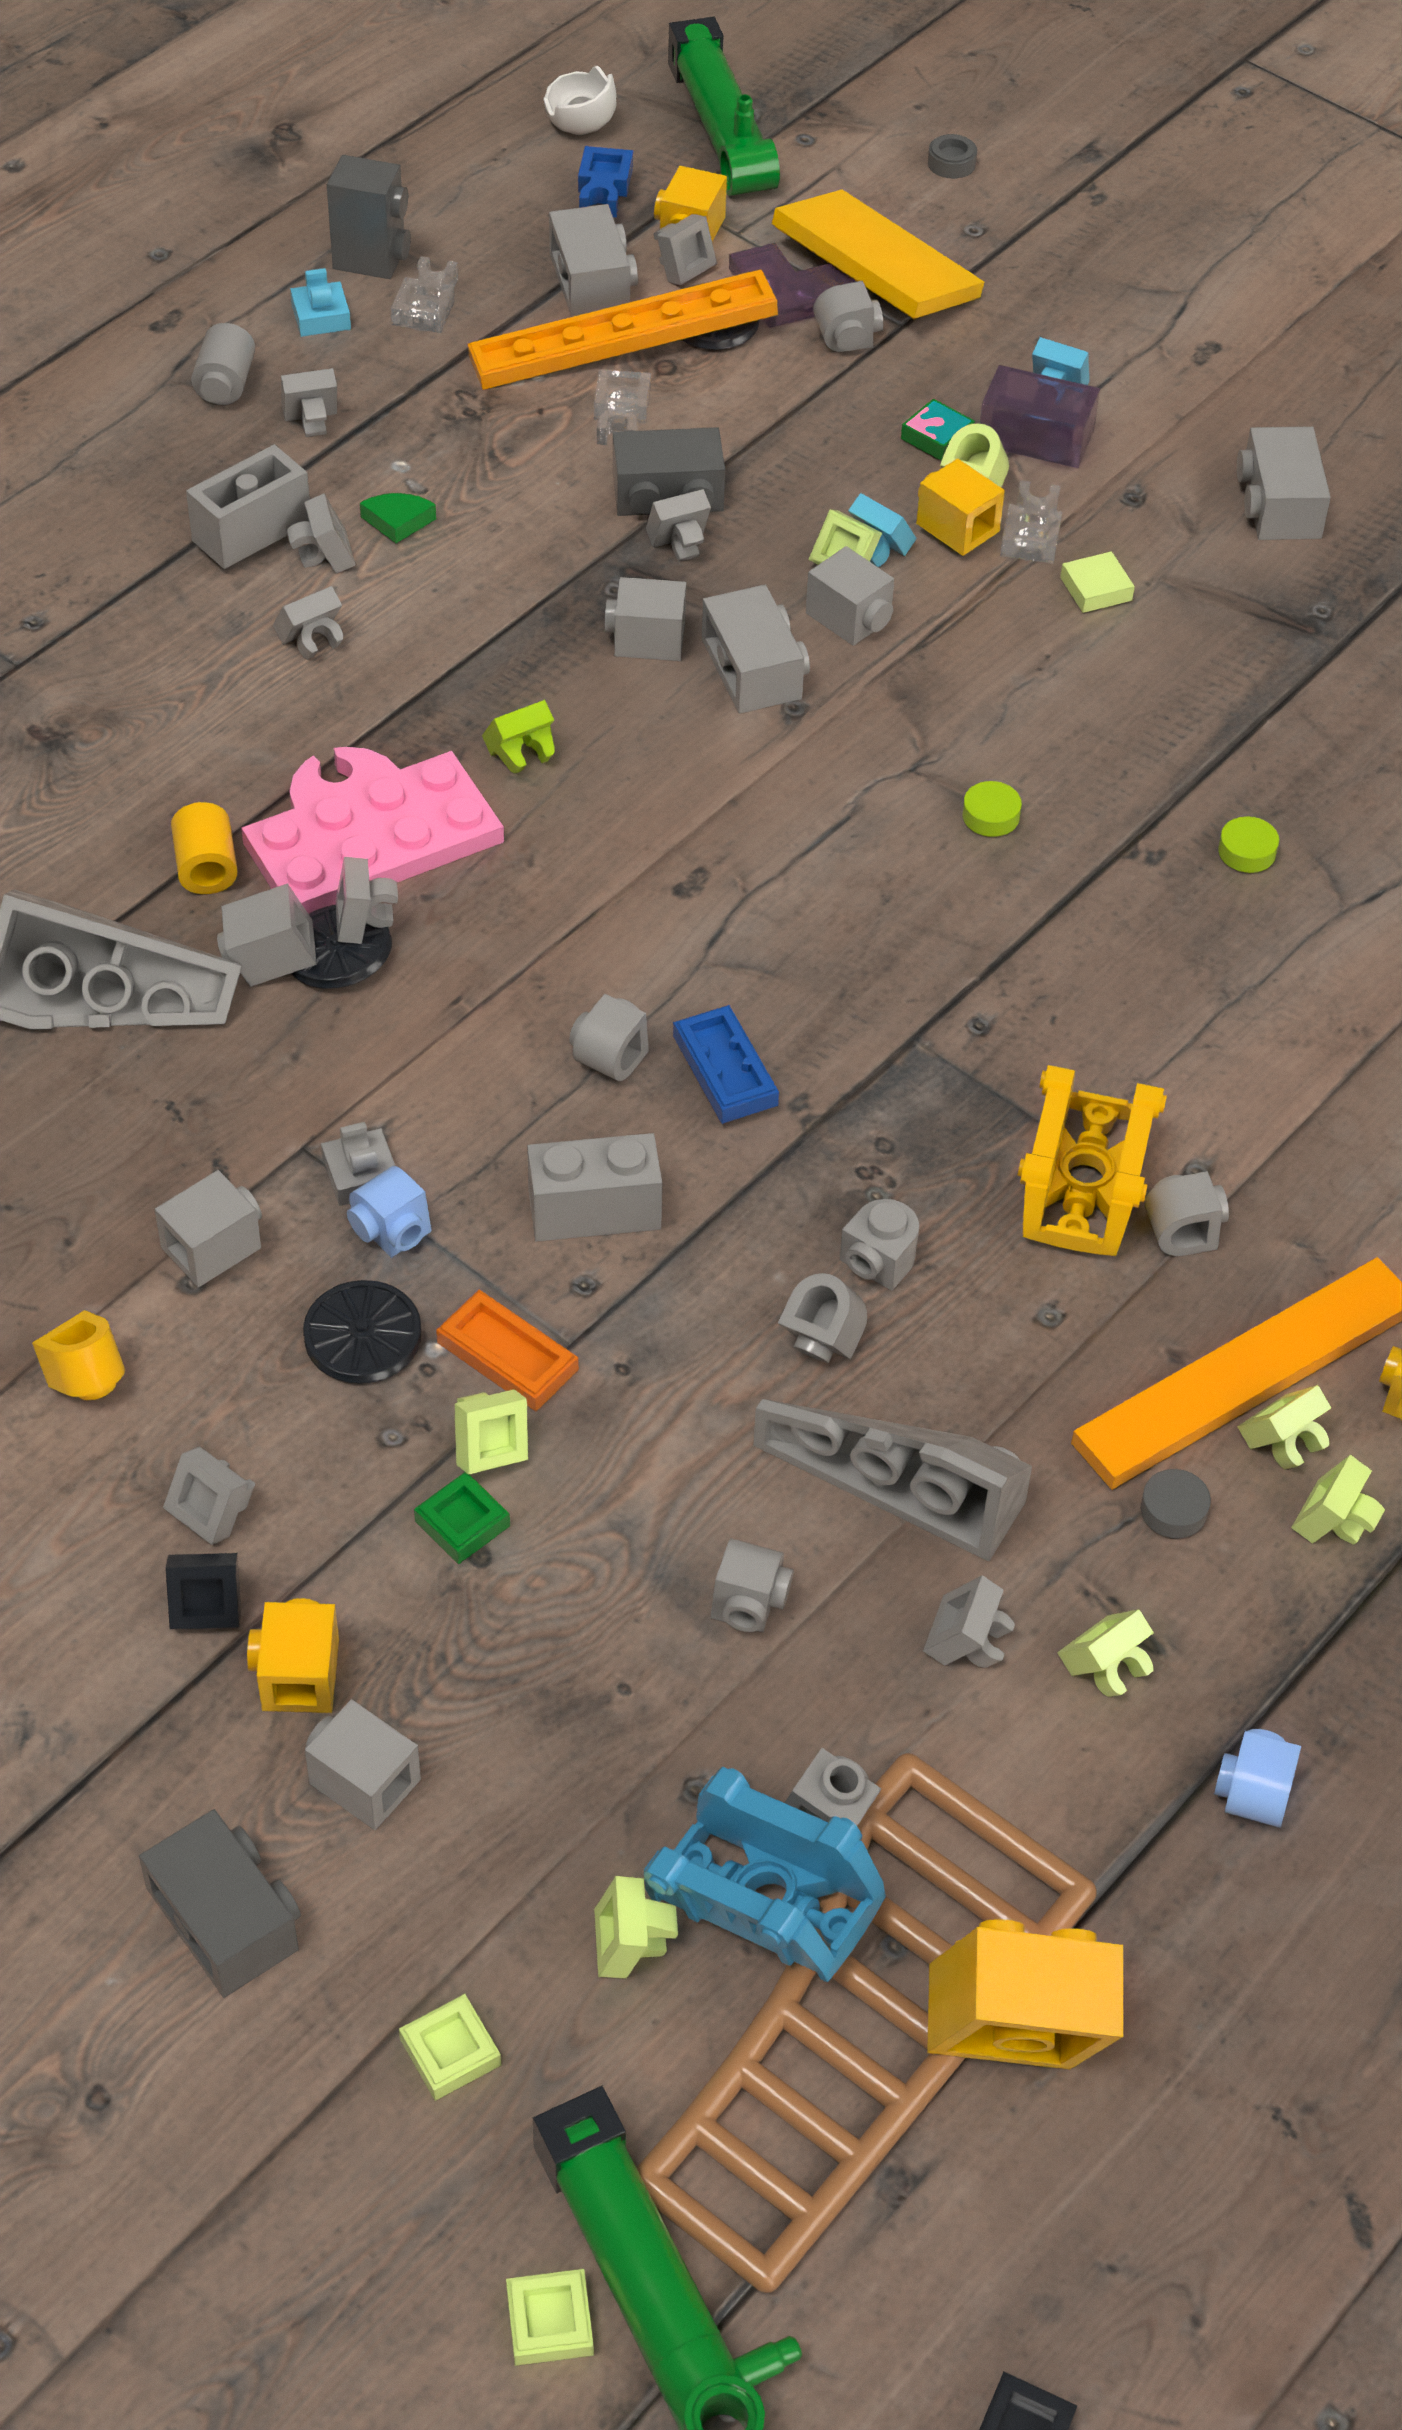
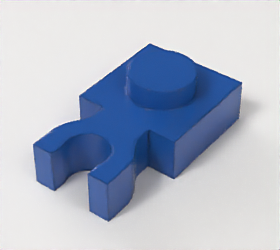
M584 147L578 174L579 208L589 207L594 204H608L612 216L617 218L618 196L627 197L633 171V150Z

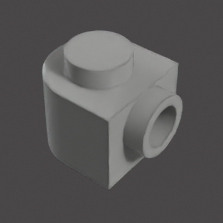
M863 281L831 287L820 294L814 303L813 313L826 345L833 351L844 352L873 347V333L883 330L881 306L878 300L871 301Z
M604 994L589 1013L583 1012L576 1019L571 1029L569 1042L573 1046L574 1059L617 1081H623L634 1071L649 1052L646 1013L639 1010L628 1000L622 998L615 999Z
M1208 1171L1184 1176H1168L1154 1186L1147 1194L1144 1202L1157 1242L1164 1253L1173 1256H1185L1218 1249L1221 1223L1228 1221L1229 1207L1223 1187L1221 1185L1213 1186Z
M879 1199L869 1202L842 1229L840 1261L847 1264L858 1276L868 1280L872 1279L893 1291L915 1263L919 1233V1221L915 1212L906 1204L892 1199Z
M819 1273L803 1279L795 1287L778 1324L797 1337L793 1346L795 1349L814 1359L829 1363L833 1353H836L851 1360L866 1327L867 1309L862 1298L839 1278L830 1274Z
M730 1538L715 1579L710 1618L726 1622L731 1627L740 1631L764 1632L771 1607L783 1610L790 1591L794 1570L782 1567L784 1553Z
M821 1748L790 1793L785 1804L826 1822H829L831 1817L837 1816L839 1818H847L857 1826L881 1791V1788L869 1780L867 1773L856 1762L843 1756H834L824 1748Z

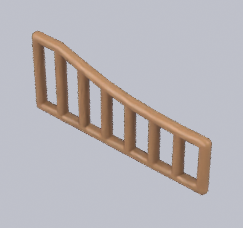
M911 1753L899 1756L875 1783L881 1788V1791L857 1825L862 1834L861 1841L867 1850L872 1839L983 1921L994 1919L1017 1921L1024 1924V1933L1051 1936V1933L1055 1930L1072 1928L1093 1903L1097 1895L1096 1886L1090 1879ZM912 1787L1061 1895L1039 1922L1036 1923L889 1817L887 1813L906 1791ZM840 1892L825 1895L818 1899L820 1903L819 1911L822 1913L835 1908L845 1909L846 1905L856 1910L860 1904V1901ZM888 1897L884 1899L871 1921L927 1964L953 1946ZM815 1928L816 1931L818 1932V1934L820 1935V1937H821L822 1940H823L821 1931H820L819 1929ZM849 1954L832 1979L927 2049L928 2012ZM793 1962L791 1966L786 1965L769 1998L730 2054L681 2117L637 2166V2170L658 2211L754 2288L763 2293L773 2292L780 2286L965 2059V2057L930 2053L907 2082L903 2083L799 2004L816 1972L796 1962ZM782 2030H785L885 2107L860 2139L760 2064ZM741 2088L839 2163L813 2196L717 2122V2119ZM696 2145L792 2220L765 2254L669 2179Z

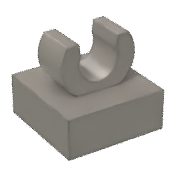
M691 214L676 224L670 223L653 233L654 239L658 240L662 255L659 258L660 263L664 265L667 280L670 283L682 285L717 264L706 216Z
M333 368L281 375V404L285 421L302 419L306 437L327 434L324 420H327V415L337 414V383Z
M704 489L653 502L646 526V532L653 548L671 543L673 552L679 562L699 557L700 553L697 544L704 542L703 532L711 510Z
M323 493L305 501L310 522H298L287 529L290 545L293 549L310 543L298 549L303 566H316L325 557L336 574L355 566L346 529L326 495Z
M330 586L283 606L273 623V627L282 644L297 639L299 652L304 658L309 660L318 651L311 634H323L328 639L332 649L337 648L342 642V629L334 621L342 604L333 587Z
M344 857L335 900L338 942L362 944L366 923L377 928L391 927L393 925L392 904L387 903H397L398 901L397 882L390 878H376L369 881L368 859Z
M365 1122L341 1127V1139L321 1143L322 1159L339 1206L350 1204L349 1195L351 1192L391 1166H395L382 1128L367 1132Z
M199 1446L181 1454L163 1508L213 1545L230 1537L238 1512L245 1510L248 1506L255 1482L251 1479L244 1480L229 1469L230 1464L228 1462L217 1460Z
M982 1575L943 1595L923 1652L944 1666L965 1655L973 1664L983 1668L1002 1661L1005 1653L999 1648L994 1647L989 1642L987 1636L989 1633L991 1636L999 1638L1012 1632L1015 1623L1003 1611L997 1610L1004 1590Z

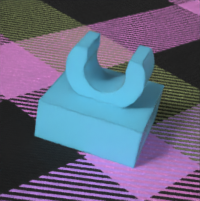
M326 268L305 271L306 286L290 288L291 304L300 336L351 330L350 312L341 282L327 283Z
M1040 337L1032 353L1034 383H1037V389L1042 390L1038 403L1058 409L1065 393L1082 398L1090 381L1089 353Z
M862 493L859 494L848 510L854 519L882 532L870 560L877 567L886 562L890 554V548L905 556L917 539L902 516Z

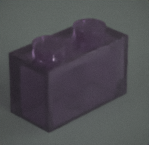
M999 365L982 402L980 424L988 425L996 431L1004 450L1007 452L1079 468L1095 429L1100 388Z

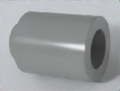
M219 323L207 330L191 377L195 392L204 400L217 405H228L241 397L255 354V342L245 329L231 323Z

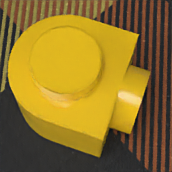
M86 1310L32 1342L48 1387L68 1396L79 1397L82 1400L102 1398L114 1390L116 1383L124 1375L125 1367L108 1321Z

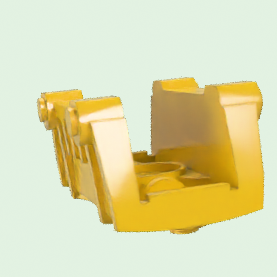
M1048 1065L1047 1071H1042L1039 1088H1042V1095L1046 1097L1032 1154L1026 1153L1025 1159L1021 1158L1018 1176L1021 1177L1020 1184L1025 1185L1023 1237L1060 1248L1116 1256L1132 1208H1139L1140 1202L1145 1200L1148 1184H1144L1145 1177L1140 1176L1152 1119H1158L1159 1112H1164L1167 1095H1163L1164 1088L1137 1083L1133 1104L1128 1103V1100L1080 1090H1078V1093L1073 1092L1075 1070ZM1069 1108L1082 1111L1083 1126L1086 1131L1079 1135L1077 1144L1065 1128ZM1117 1119L1129 1120L1125 1140L1108 1149L1109 1141L1104 1134L1111 1131ZM1088 1165L1096 1168L1103 1177L1096 1182L1085 1183L1071 1176L1069 1170L1075 1166ZM1064 1198L1063 1209L1068 1214L1060 1218L1057 1226L1049 1224L1042 1226L1045 1208ZM1095 1204L1107 1218L1104 1238L1090 1233L1089 1223L1084 1218L1093 1213Z

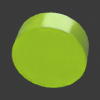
M985 781L977 783L969 788L965 794L962 813L963 820L968 828L977 834L988 837L1006 835L1012 832L1019 824L1022 806L1021 797L1014 788L1002 782Z
M1250 816L1238 817L1230 820L1223 827L1218 852L1223 862L1237 871L1246 873L1260 872L1269 868L1274 863L1279 845V835L1271 824L1260 818Z

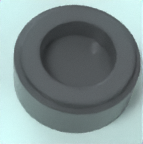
M946 134L937 137L930 143L928 167L936 175L957 179L966 177L975 170L977 147L967 137L957 134Z
M1181 1469L1160 1471L1153 1475L1145 1485L1140 1507L1142 1517L1153 1531L1169 1538L1192 1536L1206 1522L1211 1503L1210 1492L1206 1484L1193 1473Z

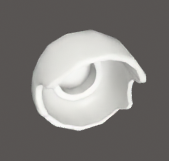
M594 66L589 73L576 71L560 75L547 87L543 99L546 114L551 122L560 130L575 135H584L601 129L610 121L616 109V88L613 75L609 74L606 76L599 66Z

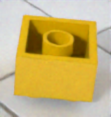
M994 1919L979 1923V1927H976L961 1940L956 1941L952 1947L929 1963L927 2053L1072 2069L1123 2037V1945L1097 1942L1096 1933L1084 1929H1059L1053 1931L1051 1936L1024 1933V1924L1013 1920Z

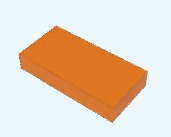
M480 1289L436 1330L437 1343L505 1391L514 1389L527 1398V1406L535 1412L579 1370L578 1357Z

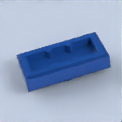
M730 1005L673 1022V1037L721 1124L778 1106L779 1091Z

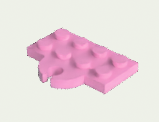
M354 747L334 748L337 772L349 777L342 782L336 783L328 782L321 778L320 761L312 756L293 775L290 787L291 810L241 828L243 844L270 888L273 889L288 883L308 914L320 908L336 904L335 900L344 857L368 859L369 881L376 878H390L400 882L504 842V826L452 751L399 769L386 756L369 749Z

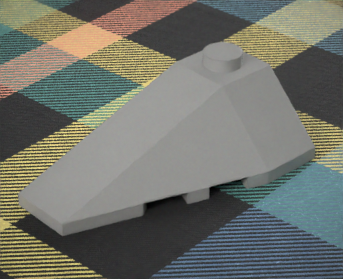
M15 889L4 894L0 907L1 1021L28 1029L226 1023L241 972V964L68 905Z
M766 1399L760 1401L755 1411L753 1446L987 1561L991 1560L1026 1503L1032 1466L1021 1461L1013 1452L1003 1447H992L970 1436Z

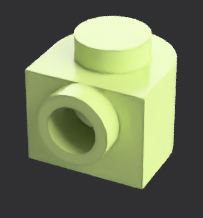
M978 423L967 425L958 430L949 442L940 467L943 468L958 458L1002 487L1008 473L1009 460L996 431L988 425Z

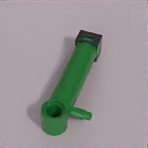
M715 16L669 23L668 65L676 83H685L718 156L720 173L727 176V195L777 189L780 181V167L775 144L772 139H764L757 126L752 107L753 99L747 94H742L723 53L724 35Z
M603 2085L534 2116V2149L556 2194L563 2192L678 2429L703 2430L704 2422L711 2417L728 2415L738 2420L744 2427V2430H763L765 2410L761 2396L753 2386L782 2373L786 2366L800 2360L802 2351L796 2338L787 2336L777 2342L770 2341L733 2359L626 2148V2131Z

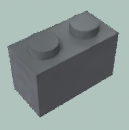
M342 155L326 184L333 269L391 279L399 261L407 259L411 243L410 231L404 229L403 218L407 211L409 194L407 187H402L401 165Z
M719 427L613 432L612 474L617 516L650 515L653 502L704 489L711 506L710 512L724 511L725 465Z
M215 1809L139 1855L146 1889L223 1998L299 1950L294 1921L301 1917V1913L293 1896L279 1879L271 1884L268 1883L257 1868V1865L261 1863V1858L249 1835L241 1826L230 1830Z

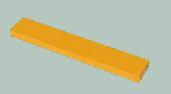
M762 269L471 342L467 344L469 358L481 388L485 390L778 315L777 299Z
M1376 1257L1073 1431L1071 1444L1109 1488L1113 1490L1402 1321V1282Z

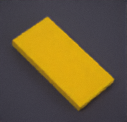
M843 189L775 208L771 223L775 228L855 281H863L867 289L913 319L981 297L985 283L983 280Z

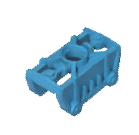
M719 1768L699 1793L696 1813L697 1823L695 1825L692 1824L674 1850L662 1847L645 1867L644 1884L651 1900L658 1902L664 1900L683 1909L688 1918L697 1923L704 1919L777 1953L780 1961L784 1964L791 1966L793 1962L805 1966L817 1972L821 1980L828 1982L859 1942L886 1898L883 1880L864 1843L861 1841L862 1834L854 1822L844 1817L833 1816L829 1822L819 1819L751 1789L745 1777L736 1769ZM712 1834L744 1849L749 1864L744 1866L729 1860L723 1866L715 1863L709 1847L704 1843L708 1836ZM776 1884L784 1887L786 1893L782 1900L778 1898L773 1900L755 1892V1890L763 1885ZM840 1892L860 1901V1904L853 1913L844 1908H835L822 1913L819 1911L820 1903L817 1898ZM815 1928H817V1929H819V1930L821 1931L823 1940H822V1938L820 1937V1935L818 1934V1932L816 1931Z

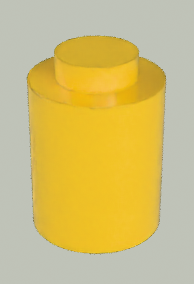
M207 802L189 804L178 810L171 820V830L180 884L186 890L196 894H214L227 889L234 883L238 873L230 819L227 812L222 807Z

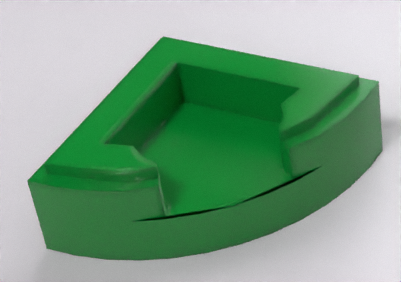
M382 494L360 502L361 518L396 544L437 519L436 504L412 494Z

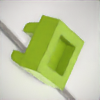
M545 700L493 719L482 734L490 755L497 754L512 773L521 772L527 765L521 753V746L524 743L537 752L541 763L547 762L555 752L550 726L554 718Z

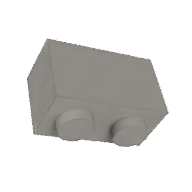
M604 204L549 212L550 256L570 315L585 314L629 303L630 286L638 284L636 260L633 254L626 255L627 244L622 223L615 224L609 205Z
M1314 427L1250 428L1247 448L1238 452L1237 478L1239 482H1246L1244 498L1245 515L1247 518H1254L1258 540L1322 539L1331 497Z
M275 444L186 490L192 541L223 569L287 536V529L293 524L303 521L310 522L305 506V501L310 500L307 471Z
M766 584L703 598L702 641L738 713L802 699L803 676L810 672L808 652L802 641H795L790 631V621L785 607L782 604L776 605Z
M654 1133L527 1145L528 1192L535 1242L661 1230L662 1178Z

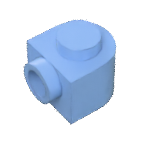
M391 1166L349 1195L351 1208L347 1210V1218L353 1230L364 1242L369 1243L374 1240L391 1258L401 1251L413 1248L425 1235L432 1231L425 1191L397 1166Z
M1251 1729L1245 1731L1239 1756L1224 1753L1214 1795L1228 1798L1225 1813L1281 1828L1301 1746L1288 1743L1278 1734L1268 1730Z

